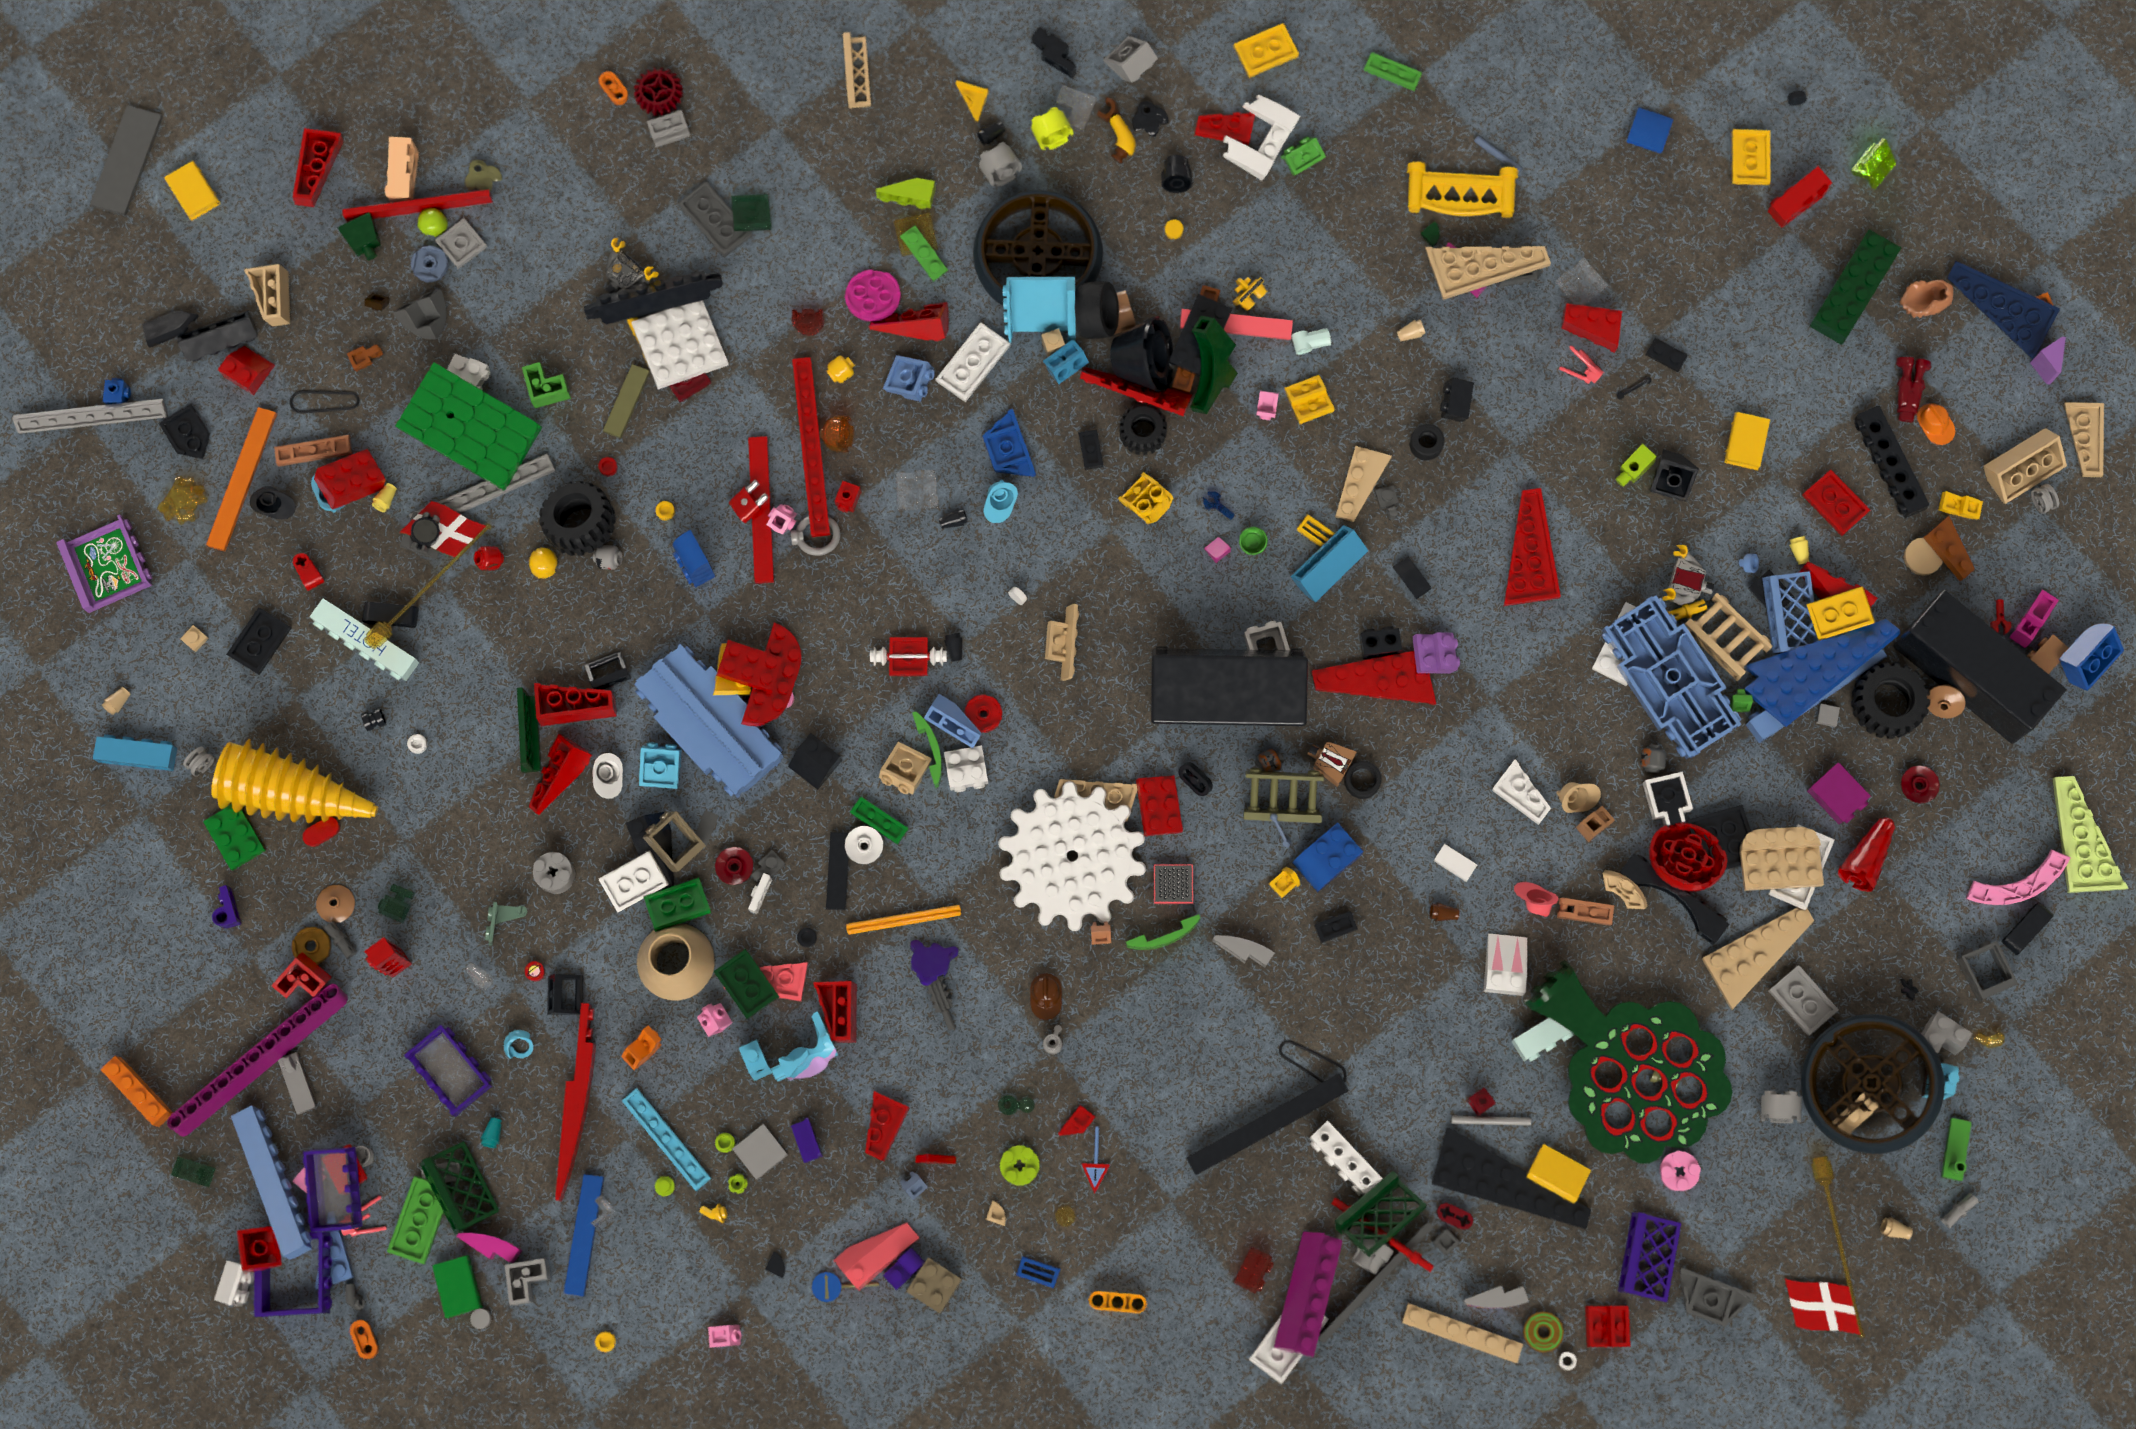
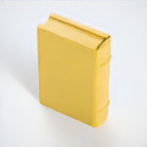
M194 161L187 163L164 177L191 221L220 205L216 193L212 190L201 169L198 168Z
M1736 412L1731 423L1732 428L1727 450L1725 451L1724 462L1758 471L1761 466L1770 419Z
M1543 1144L1526 1178L1563 1197V1199L1575 1203L1591 1170Z

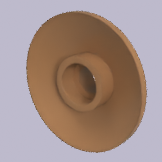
M1951 685L1935 686L1930 690V695L1927 697V699L1931 700L1928 707L1929 711L1940 718H1954L1960 715L1966 704L1963 693Z
M328 886L320 892L317 898V912L327 922H343L353 913L355 898L352 892L345 886ZM334 899L337 900V904L335 906H331V901Z

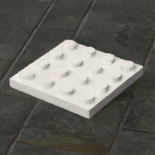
M703 300L674 307L631 322L657 389L728 366V361Z

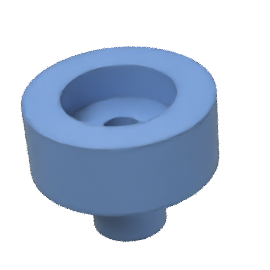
M1746 554L1744 559L1739 560V566L1744 567L1747 573H1755L1759 567L1757 554Z

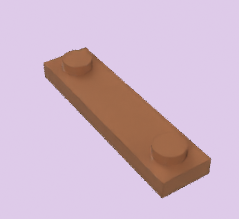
M349 435L274 447L276 465L278 467L352 454Z

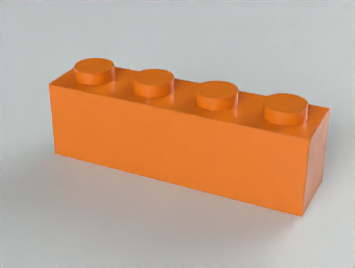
M114 1056L100 1069L153 1126L160 1127L173 1114L170 1108L123 1058Z

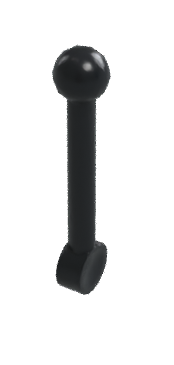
M1646 377L1644 381L1638 383L1630 389L1624 392H1618L1617 398L1619 400L1623 399L1626 394L1634 391L1642 385L1650 384L1652 379L1650 377Z

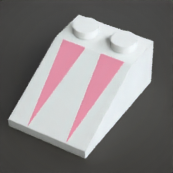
M1488 933L1483 992L1523 996L1526 993L1527 937Z

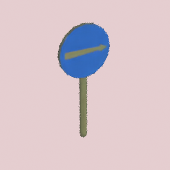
M831 1272L820 1273L812 1282L814 1296L823 1302L835 1300L839 1296L841 1288L855 1287L853 1284H841L837 1275ZM871 1282L864 1287L879 1286V1283Z

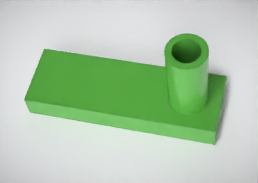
M1950 1118L1941 1177L1963 1181V1175L1967 1169L1965 1162L1972 1122Z

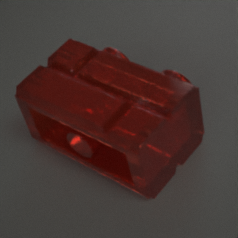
M1250 1247L1233 1284L1253 1294H1256V1291L1261 1292L1266 1282L1262 1280L1265 1272L1269 1274L1274 1265L1271 1262L1273 1257L1254 1247Z

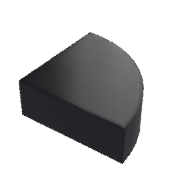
M773 1252L765 1270L784 1278L785 1265L783 1259L779 1254Z

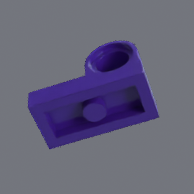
M227 885L219 887L220 894H218V898L224 906L213 912V922L225 929L241 925L232 889ZM227 914V920L221 923V916Z
M911 1248L883 1276L897 1291L923 1266L925 1261Z

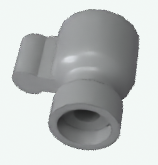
M1056 1025L1054 1033L1047 1035L1043 1040V1048L1048 1054H1057L1062 1049L1063 1044L1059 1037V1034L1062 1032L1060 1025Z

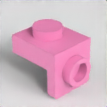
M1260 390L1256 414L1260 416V419L1271 420V417L1275 418L1279 393Z

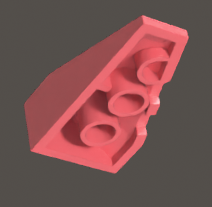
M905 1223L848 1247L833 1261L856 1289L860 1291L919 1239V1236L908 1223Z

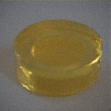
M1064 1206L1057 1210L1055 1218L1060 1226L1068 1227L1075 1221V1213L1070 1207Z

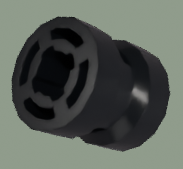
M380 707L370 713H361L362 721L367 731L373 730L377 725L379 727L386 725V720Z

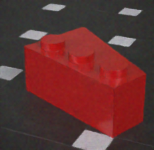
M1817 166L1796 185L1788 188L1784 195L1773 199L1767 212L1783 228L1822 199L1833 182Z
M1566 303L1563 310L1561 328L1615 353L1619 344L1622 311Z
M852 981L813 982L825 1016L824 1019L831 1041L836 1043H856L857 984Z

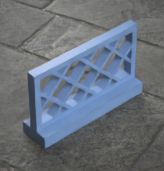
M1810 571L1762 578L1773 653L1787 652L1802 647L1799 646L1800 643L1803 646L1808 645L1803 640L1808 632L1813 636L1814 642L1819 641L1812 620L1808 627L1800 621L1805 613L1809 617L1810 614L1807 606L1804 608L1798 603V600L1804 595L1808 598V604L1814 602ZM1805 576L1806 584L1802 589L1795 582L1799 577ZM1779 579H1785L1789 583L1785 591L1779 587ZM1792 586L1800 592L1795 599L1787 594ZM1784 597L1792 602L1788 610L1782 606ZM1795 605L1802 610L1798 618L1790 613ZM1787 616L1795 621L1790 629L1785 626L1784 622ZM1798 624L1805 629L1801 637L1793 632ZM1790 635L1798 640L1794 647H1788L1787 639Z

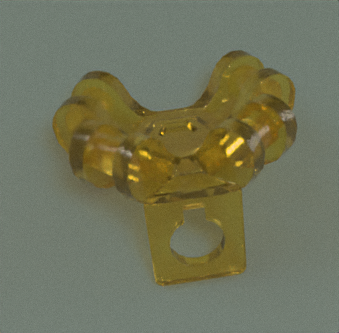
M176 476L174 485L164 501L158 505L157 510L164 514L166 521H170L176 516L180 525L185 524L186 521L194 522L196 521L195 509L199 504L208 501L203 493L205 488L200 485L194 486L193 477L184 479L182 476ZM185 509L187 514L182 515L180 510Z

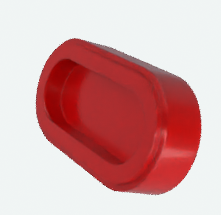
M330 817L326 822L321 820L303 832V841L310 847L319 846L338 834L340 824L333 817Z

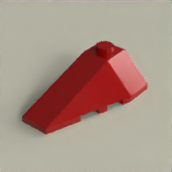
M948 302L924 305V310L913 311V308L907 309L906 312L899 316L897 313H892L885 319L871 321L869 329L922 340L941 341L946 338L949 331Z
M558 734L547 756L551 759L548 767H543L542 783L536 785L529 804V808L538 815L583 772L592 756L585 748L561 734Z

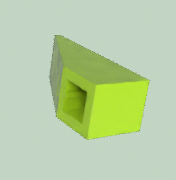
M921 178L906 180L877 188L876 196L883 202L895 201L903 206L911 204L919 209L931 208L935 193V181Z

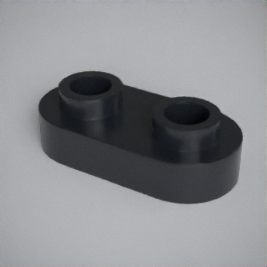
M1187 762L1179 768V777L1197 795L1205 796L1212 791L1213 785L1211 780L1195 764Z

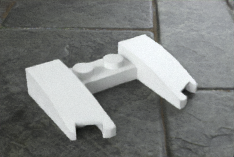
M1258 95L1255 102L1252 104L1246 102L1243 108L1272 125L1258 151L1225 136L1223 143H1228V153H1223V157L1258 179L1263 180L1300 116L1284 106Z

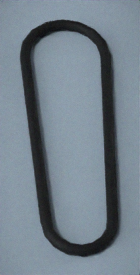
M301 390L291 396L289 403L294 412L303 414L351 410L359 405L360 400L359 396L354 392ZM301 393L354 395L357 399L356 404L352 407L299 411L292 404L293 398Z
M1288 1040L1281 1043L1279 1047V1053L1281 1057H1283L1285 1060L1292 1063L1296 1067L1300 1068L1304 1072L1308 1073L1312 1077L1316 1078L1320 1082H1324V1080L1319 1078L1315 1074L1311 1073L1304 1067L1300 1066L1296 1062L1292 1061L1285 1055H1283L1282 1047L1285 1044L1290 1043L1336 1066H1339L1344 1072L1343 1081H1346V1070L1341 1064L1329 1058H1326L1293 1041Z

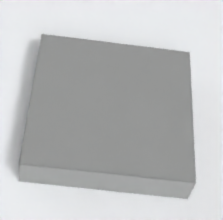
M464 218L435 240L457 269L487 248L484 241Z
M764 1124L732 1148L756 1180L788 1156Z

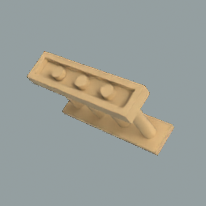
M1716 593L1711 599L1715 604L1697 621H1693L1690 618L1685 623V626L1695 641L1738 681L1746 673L1744 666L1761 649L1767 653L1773 646L1765 635H1761L1729 605V601L1725 596ZM1721 609L1728 618L1712 634L1707 635L1702 630V626ZM1735 622L1742 631L1725 648H1721L1716 643V639ZM1749 636L1756 645L1739 661H1734L1730 657V653Z

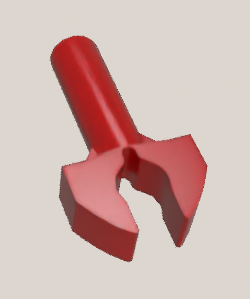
M1998 599L1996 600V620L1990 622V627L1999 634L1998 625L2001 623L2004 628L2003 635H2005L2011 629V622L2006 621L2004 618V600Z

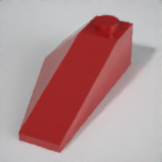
M1808 561L1799 571V573L1810 571L1812 590L1820 600L1861 587L1857 584L1852 586L1846 583V579L1842 577L1837 579L1831 576L1829 571ZM1864 588L1871 608L1878 598Z

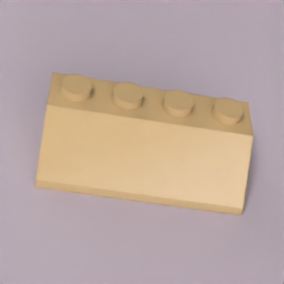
M2045 428L1983 467L1987 481L2002 502L2006 504L2065 468L2067 463L2060 436Z

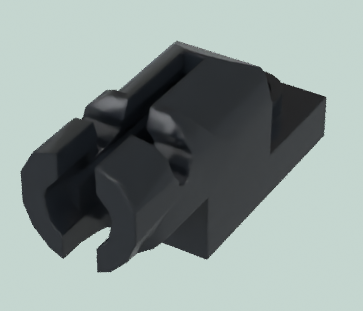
M1039 26L1031 38V43L1043 51L1042 61L1073 79L1076 74V66L1070 59H1065L1069 54V45L1052 33L1048 36V31Z

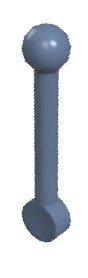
M1275 813L1271 814L1270 819L1274 821L1283 839V846L1289 847L1291 841L1286 838L1277 820L1278 816Z

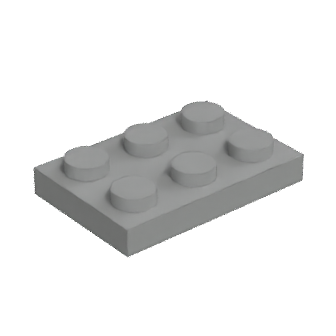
M1799 965L1769 990V993L1808 1036L1838 1011V1008Z

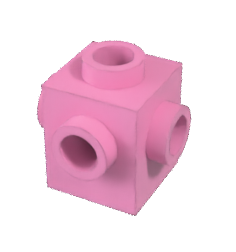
M780 504L777 508L773 507L768 517L770 519L767 525L783 535L788 529L792 530L797 521L794 519L797 513L790 506Z
M711 1003L702 1008L703 1012L697 1017L708 1037L722 1032L732 1024L721 1003L714 1006Z

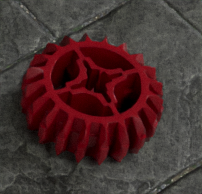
M654 67L652 72L647 69L646 75L641 73V79H636L637 85H634V97L641 110L646 109L648 114L653 112L654 116L658 112L663 116V111L666 110L670 114V108L676 110V104H680V98H683V93L681 92L683 91V86L675 73L671 74L669 69L664 72L662 67L659 71ZM663 81L671 84L673 89L664 86ZM644 94H648L649 96L653 97L654 102L646 99L644 97Z

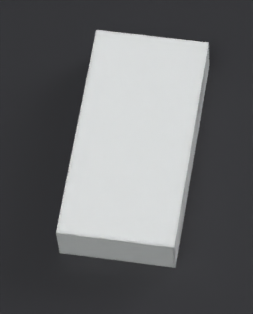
M1446 844L1443 845L1434 859V862L1466 882L1477 864Z

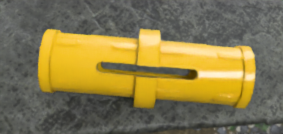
M1701 599L1692 604H1684L1681 608L1668 611V614L1676 615L1674 616L1676 621L1683 618L1688 619L1694 614L1707 611V605L1698 607L1706 603L1704 599Z

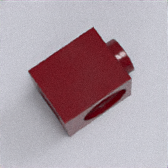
M1485 1087L1466 1100L1477 1116L1496 1104Z

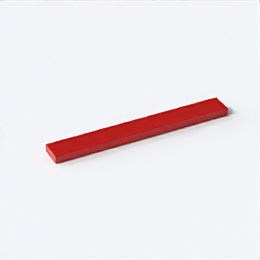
M487 189L347 208L342 210V215L346 222H350L366 213H370L372 218L376 219L420 213L428 208L442 210L493 203V198Z
M767 436L748 437L750 484L754 480H757L759 483L752 491V494L757 500L764 493L769 497L761 505L762 508L752 517L755 584L774 583L772 528L767 525L770 519L768 515L771 512Z

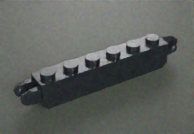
M705 270L693 271L691 274L677 275L671 279L657 280L651 284H641L635 288L621 289L611 294L605 293L596 297L597 302L584 306V312L587 320L601 318L603 323L610 324L706 300L711 296L710 291L722 287V276L719 272L705 274Z

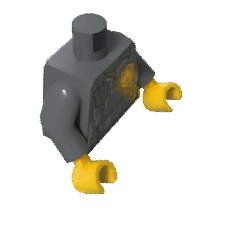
M614 238L611 241L613 248L609 254L606 266V277L611 283L604 290L611 294L621 289H631L641 284H650L651 278H656L658 272L651 274V270L654 267H646L644 269L623 250L620 252L619 249L625 246V242L621 241L618 246V238Z

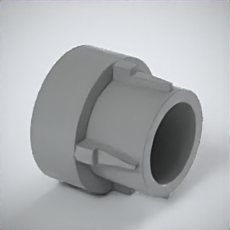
M1363 1239V1245L1370 1249L1375 1245V1239ZM1384 1244L1368 1257L1357 1247L1353 1262L1370 1273L1377 1275L1394 1251Z

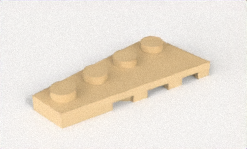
M2065 402L2064 407L2082 477H2103L2104 403Z
M1355 446L1336 518L1351 522L1355 521L1392 458L1391 455Z
M1060 779L1054 799L1062 795L1064 783L1072 781L1076 784L1077 792L1081 797H1088L1096 787H1103L1107 794L1105 798L1107 808L1116 809L1120 805H1127L1131 810L1137 794V785Z

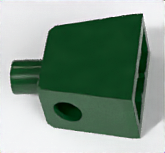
M366 213L337 227L357 256L364 254L367 260H373L377 257L374 249L381 246L375 222L370 213Z

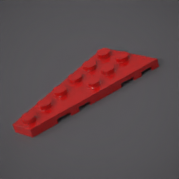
M1414 651L1311 671L1315 691L1346 693L1356 696L1362 695L1436 705L1430 674L1417 673Z

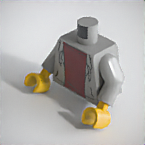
M1677 545L1680 552L1674 551L1673 554L1674 556H1680V558L1675 562L1668 589L1663 590L1667 594L1662 599L1664 601L1670 600L1678 605H1684L1697 600L1701 592L1712 594L1714 583L1704 581L1706 571L1688 552L1687 546Z

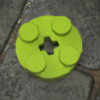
M1019 1145L1009 1148L1003 1153L1000 1160L1002 1176L1009 1183L1016 1186L1031 1183L1039 1172L1040 1165L1037 1155L1032 1149ZM1018 1159L1025 1163L1022 1171L1014 1168V1164H1017Z

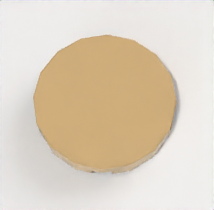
M1924 538L1915 539L1905 549V564L1917 575H1931L1942 565L1943 561Z

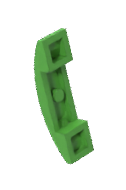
M915 711L912 714L918 733H927L936 762L935 765L929 766L935 788L940 786L942 777V759L938 742L928 723Z
M1200 915L1182 920L1180 923L1181 930L1148 942L1145 935L1126 941V946L1130 949L1149 950L1172 944L1195 928L1200 921Z

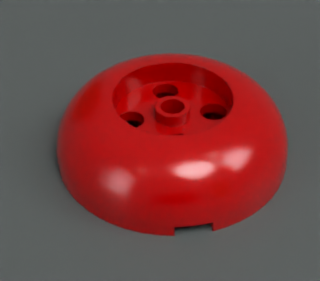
M1680 822L1667 827L1665 825L1654 834L1649 846V858L1656 874L1670 886L1684 891H1701L1716 884L1726 870L1727 856L1725 850H1722L1718 844L1719 840L1713 834L1702 827L1690 823ZM1689 827L1694 829L1695 834H1690ZM1701 838L1707 843L1709 849L1713 846L1712 854L1715 858H1712L1710 855L1708 856L1706 850L1702 848Z

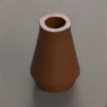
M1439 902L1436 904L1432 903L1429 912L1430 919H1434V921L1458 920L1460 914L1459 909Z

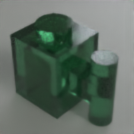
M392 884L390 891L396 893V896L393 898L385 895V898H382L378 904V913L403 924L411 908L409 904L403 901L405 897L413 899L415 892Z

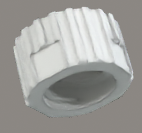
M1564 1352L1560 1354L1558 1363L1562 1369L1570 1370L1576 1366L1577 1359L1573 1353ZM1569 1356L1572 1360L1569 1366L1563 1363V1358Z

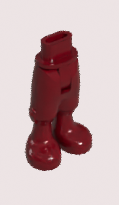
M1899 357L1896 359V366L1902 368L1903 377L1897 383L1898 420L1913 423L1914 415L1918 413L1922 393L1925 389L1923 376L1926 371L1931 369L1932 363L1925 359H1917L1915 361V378L1912 382L1911 373L1915 358Z

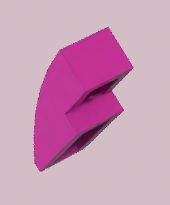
M2042 589L2009 638L2026 648L2044 625L2059 600Z
M459 1233L457 1235L459 1239L489 1259H493L498 1254L508 1262L514 1263L522 1252V1249L496 1237L476 1233Z

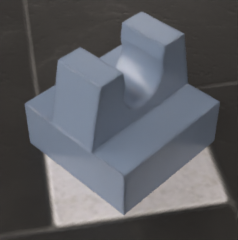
M912 1171L909 1173L912 1178L907 1182L902 1179L900 1183L901 1187L914 1200L928 1186L917 1173L915 1174Z

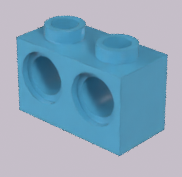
M1074 339L1043 361L1048 372L1058 384L1089 363L1083 350Z

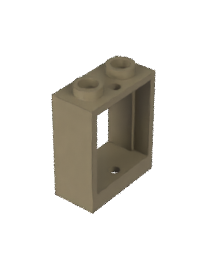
M667 811L659 818L660 822L656 825L652 824L646 829V834L643 838L672 872H678L706 845L677 811ZM671 820L691 842V845L673 861L653 838Z

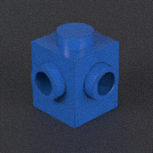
M120 378L105 380L103 402L106 405L127 403L128 398L131 397V389L125 381Z

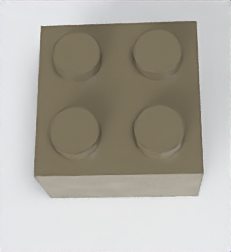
M927 1258L906 1292L941 1314L961 1284L962 1279L930 1258Z

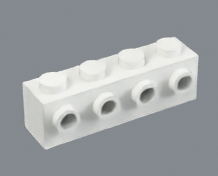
M1328 1121L1309 1138L1312 1141L1310 1145L1317 1152L1321 1150L1325 1155L1324 1160L1331 1167L1335 1165L1338 1168V1175L1344 1181L1349 1180L1353 1184L1351 1188L1358 1196L1361 1194L1364 1196L1382 1180V1177Z

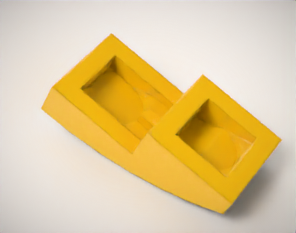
M1945 491L1942 492L1938 510L1978 520L1983 501L1967 495L1961 497Z

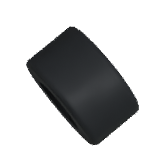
M1433 424L1420 425L1414 429L1411 435L1410 450L1420 460L1428 461L1435 459L1443 449L1445 438L1443 432ZM1423 436L1431 437L1434 440L1433 447L1424 448L1420 445V439Z

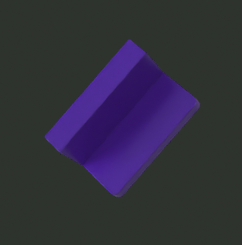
M809 1118L791 1125L804 1163L823 1157Z

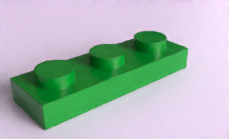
M862 797L859 798L850 811V814L897 845L909 830V828Z

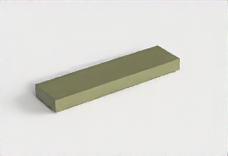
M632 364L603 429L604 433L622 438L649 377V370Z

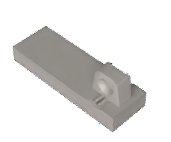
M295 1052L280 1058L278 1062L296 1114L299 1115L317 1108L298 1053Z

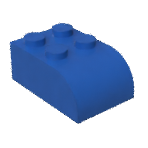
M691 530L685 532L673 542L676 552L672 554L679 567H684L681 570L689 584L693 583L696 588L715 577L707 558Z
M2096 624L2086 629L2069 649L2062 654L2059 661L2069 683L2088 691L2124 652V648L2114 626L2110 624Z
M1336 823L1304 850L1292 864L1311 886L1319 892L1361 857L1363 851L1339 823Z

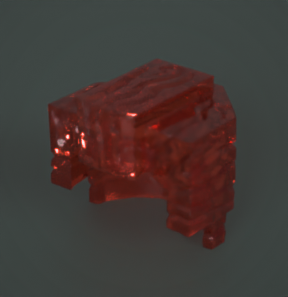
M802 309V313L792 310L793 327L802 335L817 334L824 327L823 310L818 309V312H814V309Z

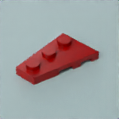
M1235 112L1233 115L1213 114L1198 116L1195 136L1224 141L1225 136H1228L1249 146L1255 115L1251 112L1244 114Z
M874 1091L865 1153L884 1162L910 1108Z

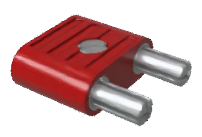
M754 480L748 487L744 486L729 501L734 512L744 523H747L769 498L764 493L757 500L752 494V491L759 485L757 480Z

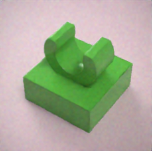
M1737 689V694L1732 696L1730 708L1736 712H1750L1753 703L1752 695H1746L1745 689Z

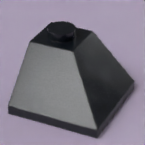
M1663 449L1650 491L1687 502L1699 468L1683 455Z

